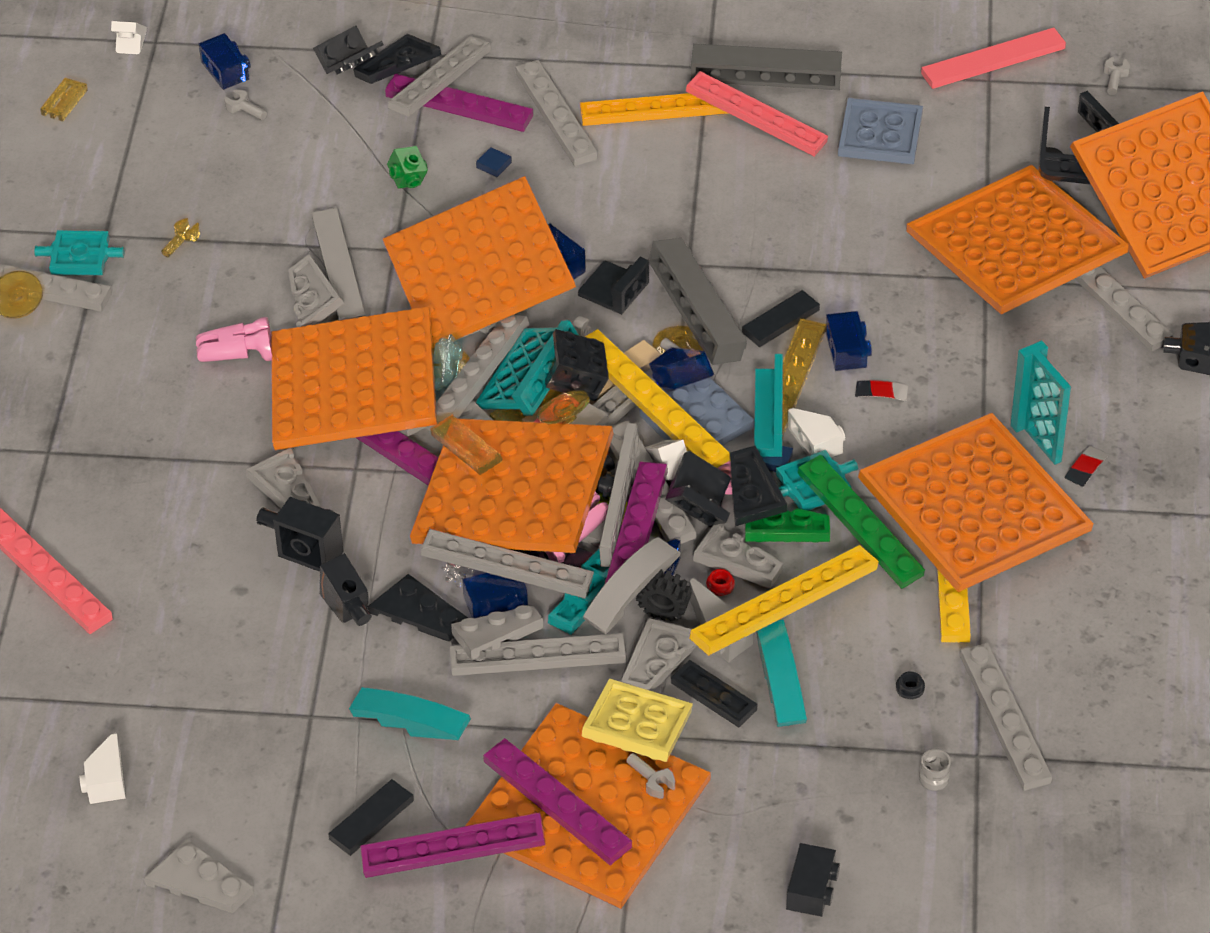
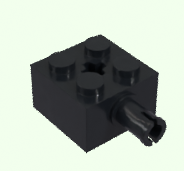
M289 497L278 513L262 507L257 514L256 521L258 525L275 530L278 557L320 572V565L342 555L344 552L340 514L330 509H324L312 505L305 500Z

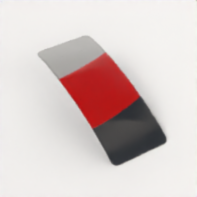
M857 381L855 397H886L906 401L908 386L888 381Z
M1089 446L1072 465L1065 479L1084 487L1091 475L1108 457V454Z

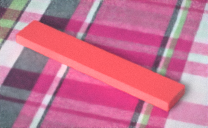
M1050 28L924 66L921 69V74L930 87L934 89L1065 49L1066 42L1055 28Z
M701 71L687 84L686 92L814 157L827 143L828 136Z

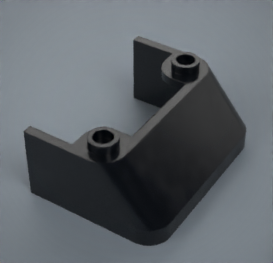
M1045 107L1039 151L1040 175L1050 181L1090 184L1075 155L1063 154L1057 148L1046 147L1050 107Z

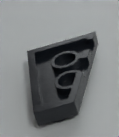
M407 33L381 50L377 55L355 67L353 71L356 78L373 84L442 54L439 46Z
M756 446L730 452L729 464L735 527L787 512L788 504Z
M407 574L368 605V611L372 615L378 616L382 614L390 617L391 621L401 625L404 622L416 626L418 631L448 642L455 638L452 634L451 624L468 618L410 574Z

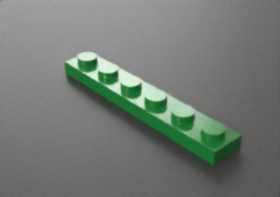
M821 454L798 467L799 476L860 544L879 561L878 564L901 589L924 576L925 569Z

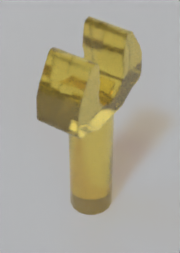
M188 218L177 221L174 224L176 236L161 250L162 254L165 257H170L185 240L196 242L200 237L199 223L188 229Z

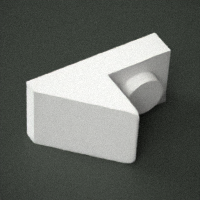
M112 21L111 31L117 33L116 52L139 54L147 27L134 22Z

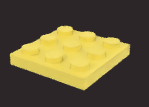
M609 679L583 726L582 737L612 745L624 751L645 755L654 760L667 762L691 714L693 703Z

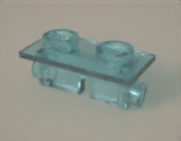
M449 334L448 339L440 338L439 342L435 344L433 362L434 364H441V366H434L435 391L437 392L441 391V388L447 389L456 378L459 360L463 356L462 346L452 334Z

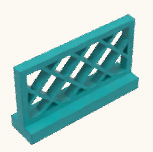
M562 320L557 328H525L483 390L476 404L481 409H520L524 416H533L550 390L546 388L545 379L556 362L553 341L554 330L569 331L579 335L570 320ZM529 338H535L534 340L528 342ZM541 345L540 348H538V349H536V350H534L533 352H531V353L528 354V352H530L531 350H533V349H535L536 347H538V346ZM525 355V356L522 357L521 359H519V360H517L516 362H514V361H515L516 359H518L519 357ZM529 364V366L523 368L522 370H520V371H518V372L516 373L517 370H519L520 368H522V367H524L525 365ZM510 374H513V375H511L510 377H508V378H506L505 380L502 381V379L505 378L506 376H508V375H510ZM516 383V385H514L513 387L509 388L506 391H503L504 389ZM500 392L499 395H497L496 397L490 399L492 396H494V395H496L497 393Z
M1041 340L1018 350L1010 426L1016 433L1025 430L1053 464L1056 465L1062 462L1071 386L1048 361V347Z

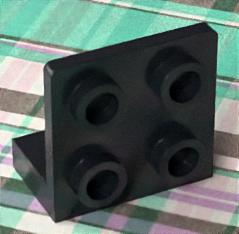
M355 25L313 47V50L326 74L335 71L338 75L358 65L360 62L379 53L377 48L384 44L380 41L367 47L359 29Z
M640 256L627 269L609 261H603L580 287L578 296L622 315L649 284V260Z
M555 329L553 341L556 362L545 379L546 388L596 401L609 379L604 343L594 338H586L569 331Z
M687 451L682 457L665 500L707 526L726 523L730 512L722 508L721 502L731 477L694 453Z

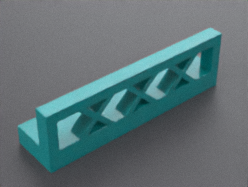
M775 354L774 369H755L754 445L762 457H782L783 354Z

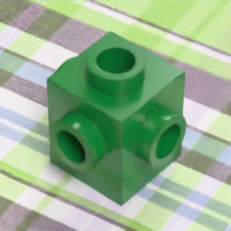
M417 146L394 149L387 163L389 175L394 179L398 189L420 186L428 171L427 163L422 158Z

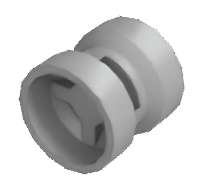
M931 749L923 754L921 758L920 782L926 789L938 791L948 785L951 759L945 751Z

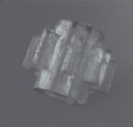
M448 562L446 566L441 567L448 574L444 580L450 583L455 579V586L458 588L462 587L463 582L473 584L471 578L474 573L479 572V570L464 567V570L459 571L457 574L456 568H461V566Z

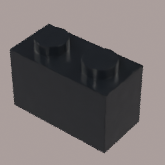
M804 843L799 844L787 889L786 910L823 916L825 905L831 906L834 888L830 887L831 881H837L839 876L840 863L835 862L836 850Z

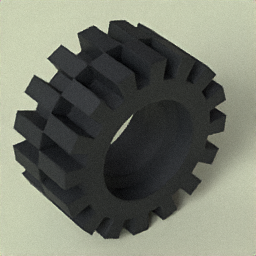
M661 569L637 594L636 601H639L638 606L640 608L645 607L643 612L646 614L652 613L651 617L656 618L658 615L661 616V620L666 621L668 617L670 621H674L675 618L680 619L684 615L692 595L691 587L687 586L688 582L685 579L680 580V575L676 574L673 576L671 575L672 571L669 570L663 573Z

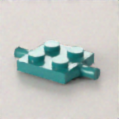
M57 230L55 240L51 246L36 245L34 254L35 257L46 256L51 258L49 268L50 273L53 275H103L105 262L108 258H124L125 250L124 247H109V231Z
M826 450L777 467L776 476L783 485L778 488L783 497H790L799 509L808 511L822 506L825 503L799 476L798 467L821 454L851 487L845 478V474L858 470V464L855 462V459L838 464V462L830 457Z

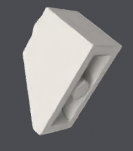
M795 408L788 410V429L807 456L826 450L831 458L843 453L844 431L840 425L837 426L830 416Z
M664 440L645 447L654 463L667 464L668 473L666 480H669L670 484H672L682 457L687 452L684 440Z
M111 734L84 762L85 775H79L82 793H88L90 804L126 799L117 734Z

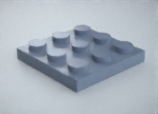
M848 98L838 156L914 164L923 106Z
M706 373L667 393L722 446L754 428L755 420ZM640 409V416L664 440H672Z

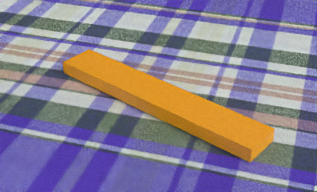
M690 93L580 103L583 126L728 114Z

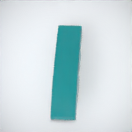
M600 549L581 566L582 569L594 572L586 598L565 593L564 600L548 615V624L572 635L585 621L583 616L597 594L604 587L610 568L601 566Z
M784 619L777 620L756 631L764 678L767 679L770 701L773 703L777 727L806 723L807 717L796 664Z
M364 687L360 689L349 707L353 717L377 718L382 727L406 728L411 737L459 740L471 720L469 714L433 701L393 691Z

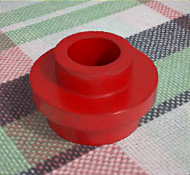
M716 569L708 576L706 587L716 596H725L734 590L735 580L729 571Z

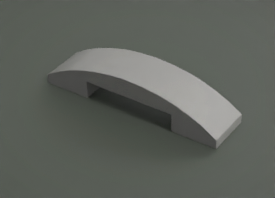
M659 537L644 545L608 580L583 616L584 619L606 635L624 616V608L661 569L664 573L680 556V552Z

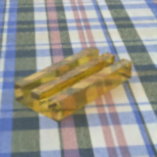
M64 78L40 108L41 115L46 116L50 114V118L53 119L58 116L60 121H64L88 91L87 84Z

